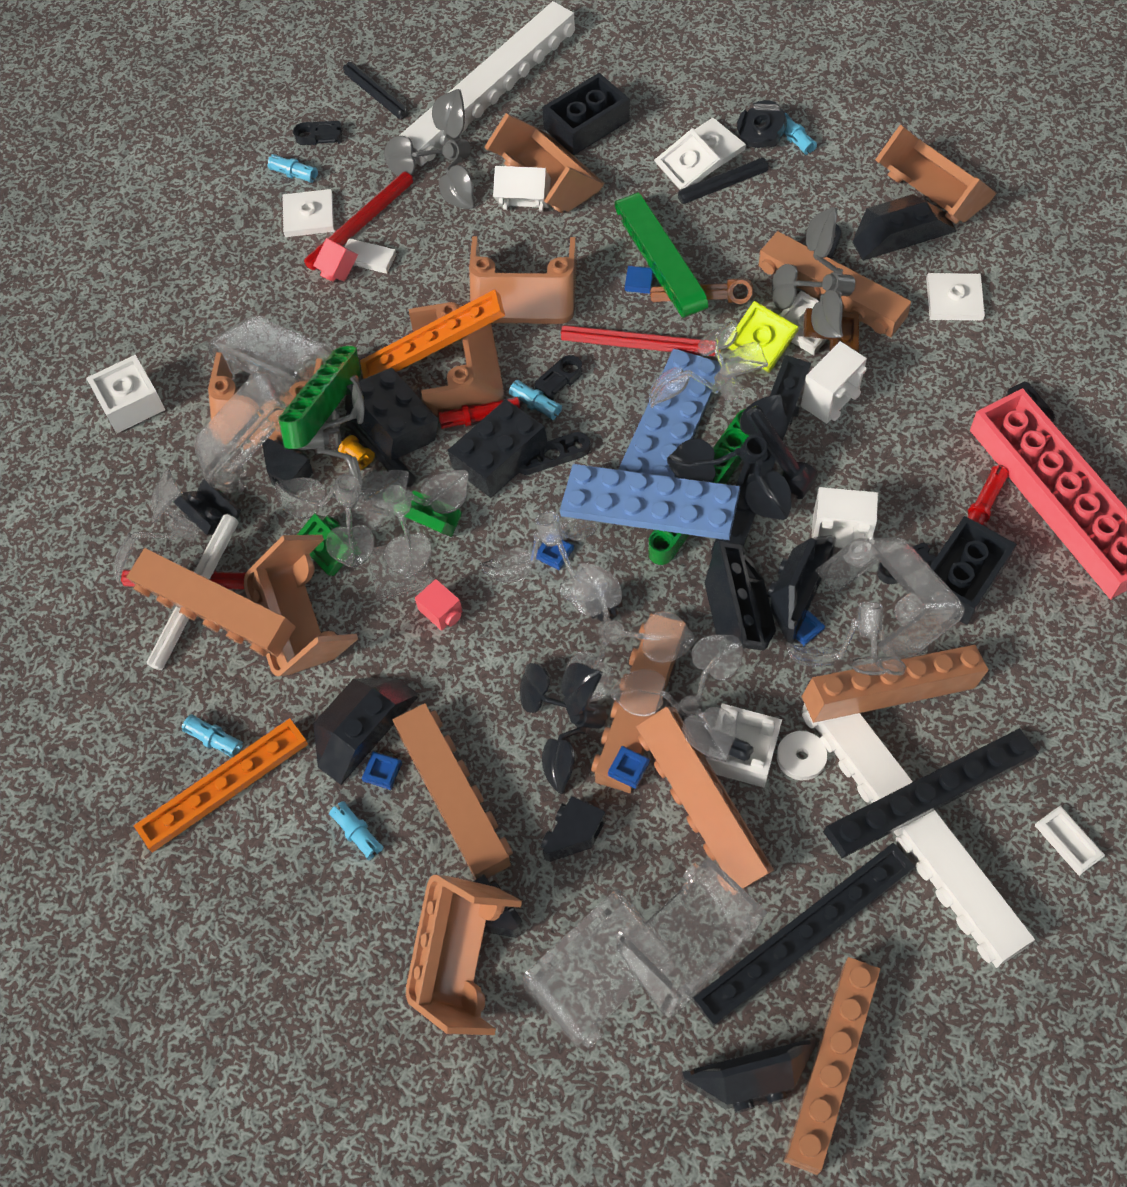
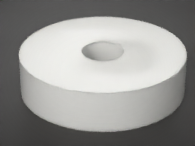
M795 731L786 735L781 740L777 750V762L780 769L787 776L796 780H810L817 777L823 771L827 761V750L818 736L807 731ZM804 752L807 754V758L799 759L796 754Z

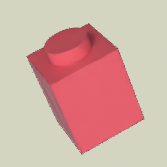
M326 238L313 266L322 271L320 276L332 282L335 279L345 281L358 254Z
M437 579L415 597L418 610L441 631L447 626L455 625L463 612L460 600Z

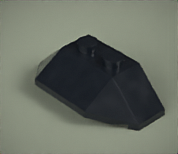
M911 194L866 208L852 243L864 261L954 233L956 228L951 220L945 217L946 212Z
M835 536L813 537L794 547L789 558H783L778 571L780 577L778 581L773 580L770 585L768 597L771 598V611L787 643L793 645L806 617V613L821 584L835 552Z
M718 541L715 544L704 582L716 635L740 648L764 651L776 632L764 579L754 563L745 555L746 550L742 545Z
M398 678L352 679L313 723L318 768L342 785L394 725L392 719L404 714L420 695Z
M815 1037L685 1070L682 1071L683 1084L725 1110L734 1108L735 1113L752 1110L755 1108L754 1102L767 1099L769 1105L788 1100L787 1094L793 1091L817 1042Z

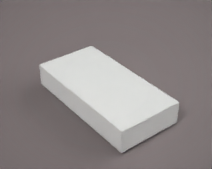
M350 238L345 245V248L358 254L354 266L386 274L396 257L395 249Z
M1061 806L1054 809L1035 824V827L1079 876L1105 856Z

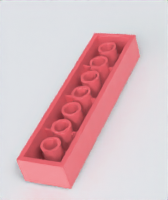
M1023 388L978 410L970 428L976 439L1001 468L1003 466L1009 471L1008 477L1108 598L1111 600L1127 591V508Z

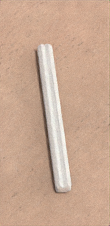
M227 514L223 515L194 570L195 573L210 579L239 524L236 518ZM177 606L147 660V664L156 670L161 671L164 668L189 618L179 613L181 608Z

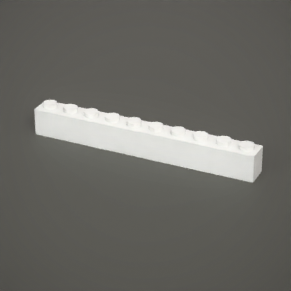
M552 1L449 91L461 89L465 111V124L462 132L467 129L468 125L475 118H480L484 110L491 104H496L502 94L510 91L520 78L526 77L530 69L537 63H542L545 56L552 50H556L566 37L573 35L575 31L574 12ZM432 107L399 135L411 139L413 152L442 149L443 145L450 140L444 137V130H438L435 127L432 118ZM436 154L414 157L416 164L422 167L427 161L433 160Z
M804 703L802 717L805 723L811 729L815 727L821 735L820 739L824 743L826 750L829 753H835L840 760V769L847 777H853L859 785L857 789L864 801H871L873 803L913 782L860 713L813 723ZM935 810L894 831L899 848L905 854L910 853L917 862L916 869L924 880L930 879L937 889L936 895L939 901L948 908L950 906L958 916L956 918L958 926L966 935L971 934L979 944L977 946L978 952L986 962H992L998 968L1026 949L1035 940Z

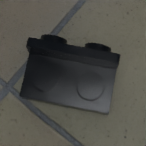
M203 479L197 491L176 492L172 500L206 535L214 534L223 515L227 514L238 519L241 514V510L209 479Z

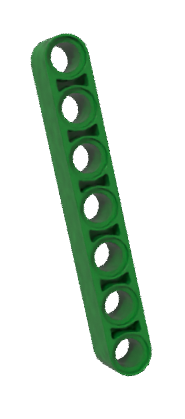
M637 192L614 202L617 214L621 215L623 219L621 222L680 316L686 318L708 309V300L705 292L641 194Z
M343 346L335 349L279 416L278 421L285 448L298 449L307 446L346 395V386L353 384L350 378L355 375L359 378L361 369L356 347Z
M745 409L735 416L713 447L715 452L713 460L735 451L736 448H740L749 437L740 428V418ZM737 455L719 464L723 467L714 465L716 475L711 483L726 484L741 463L742 459L740 456ZM654 530L649 537L650 560L658 565L669 563L689 535ZM663 546L667 549L659 550L656 547Z

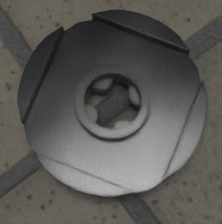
M762 100L753 103L754 107L748 111L745 109L737 121V130L742 141L753 148L776 146L787 127L784 111L774 101ZM762 121H766V125H765V126H763V127H758V126H757V125H760V124L762 123Z

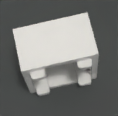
M495 166L493 197L500 206H503V210H508V206L539 207V212H543V208H549V204L544 199L550 192L551 178L546 168Z
M840 341L806 375L801 407L826 424L831 419L836 421L841 415L840 410L851 398L856 400L861 394L860 386L863 374L866 372L865 364L867 358Z
M136 355L86 378L116 434L165 411L154 386Z
M819 487L813 513L811 538L832 535L836 537L835 547L852 549L856 553H863V550H869L877 523L878 492Z
M722 703L715 729L748 742L750 746H753L754 752L750 755L749 760L743 761L709 747L706 759L715 774L765 788L782 719Z

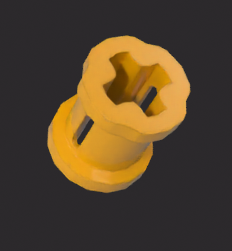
M354 435L346 437L338 448V452L349 454L352 457L356 456L360 471L367 467L375 457V453L371 449L362 446L359 443V439Z

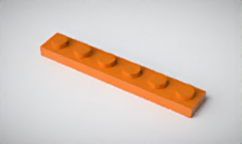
M494 289L361 359L363 379L389 368H393L395 372H398L504 317L505 312L500 294Z
M289 718L133 826L147 848L153 853L306 747L308 743Z

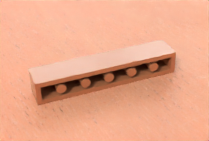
M778 231L760 250L759 267L767 274H775L782 265L791 264L797 267L796 281L823 282V278L833 272L813 257L814 251L808 250L807 246ZM825 257L824 259L832 265L843 269V274L852 275L855 279L853 293L848 297L841 296L842 311L859 314V322L869 325L879 334L892 337L908 317L912 301ZM796 286L813 298L820 299V296L826 292L823 287Z
M146 548L143 549L126 577L135 584L133 589L148 598L152 593L157 596L156 601L169 609H172L174 605L181 608L179 613L195 621L196 617L203 619L202 624L217 633L220 628L227 632L226 637L240 645L243 641L250 643V649L264 657L267 653L278 657L296 627L285 617Z
M652 613L648 622L642 623L638 634V639L641 640L639 648H633L629 660V665L632 666L630 674H624L621 681L620 691L623 692L620 701H614L610 717L614 718L611 728L605 727L602 735L601 744L604 745L602 754H596L593 760L591 771L595 772V783L631 794L632 787L609 777L608 770L621 746L644 755L645 749L638 740L640 733L636 726L659 711L684 637L685 623Z
M970 645L812 677L801 697L813 723L971 690L976 688L989 669L976 645Z
M424 703L392 719L403 744L475 880L483 874L486 878H489L510 867L509 856L513 852L505 837L498 838L494 830L498 828V824L491 811L485 813L480 803L484 802V799L476 785L471 787L466 778L470 776V773L464 761L460 760L457 762L453 752L457 750L449 735L443 737L439 729L443 727V724L435 710L430 712Z
M666 706L637 725L636 728L640 733L638 735L640 744L646 751L650 750L656 759L654 766L662 778L666 777L672 786L670 793L678 805L683 804L689 814L686 819L695 833L699 832L705 841L703 848L712 861L716 860L722 869L720 876L729 889L733 888L735 893L773 872L772 865L675 707Z
M847 957L843 965L784 1158L785 1163L818 1175L823 1168L880 973V968L850 957Z

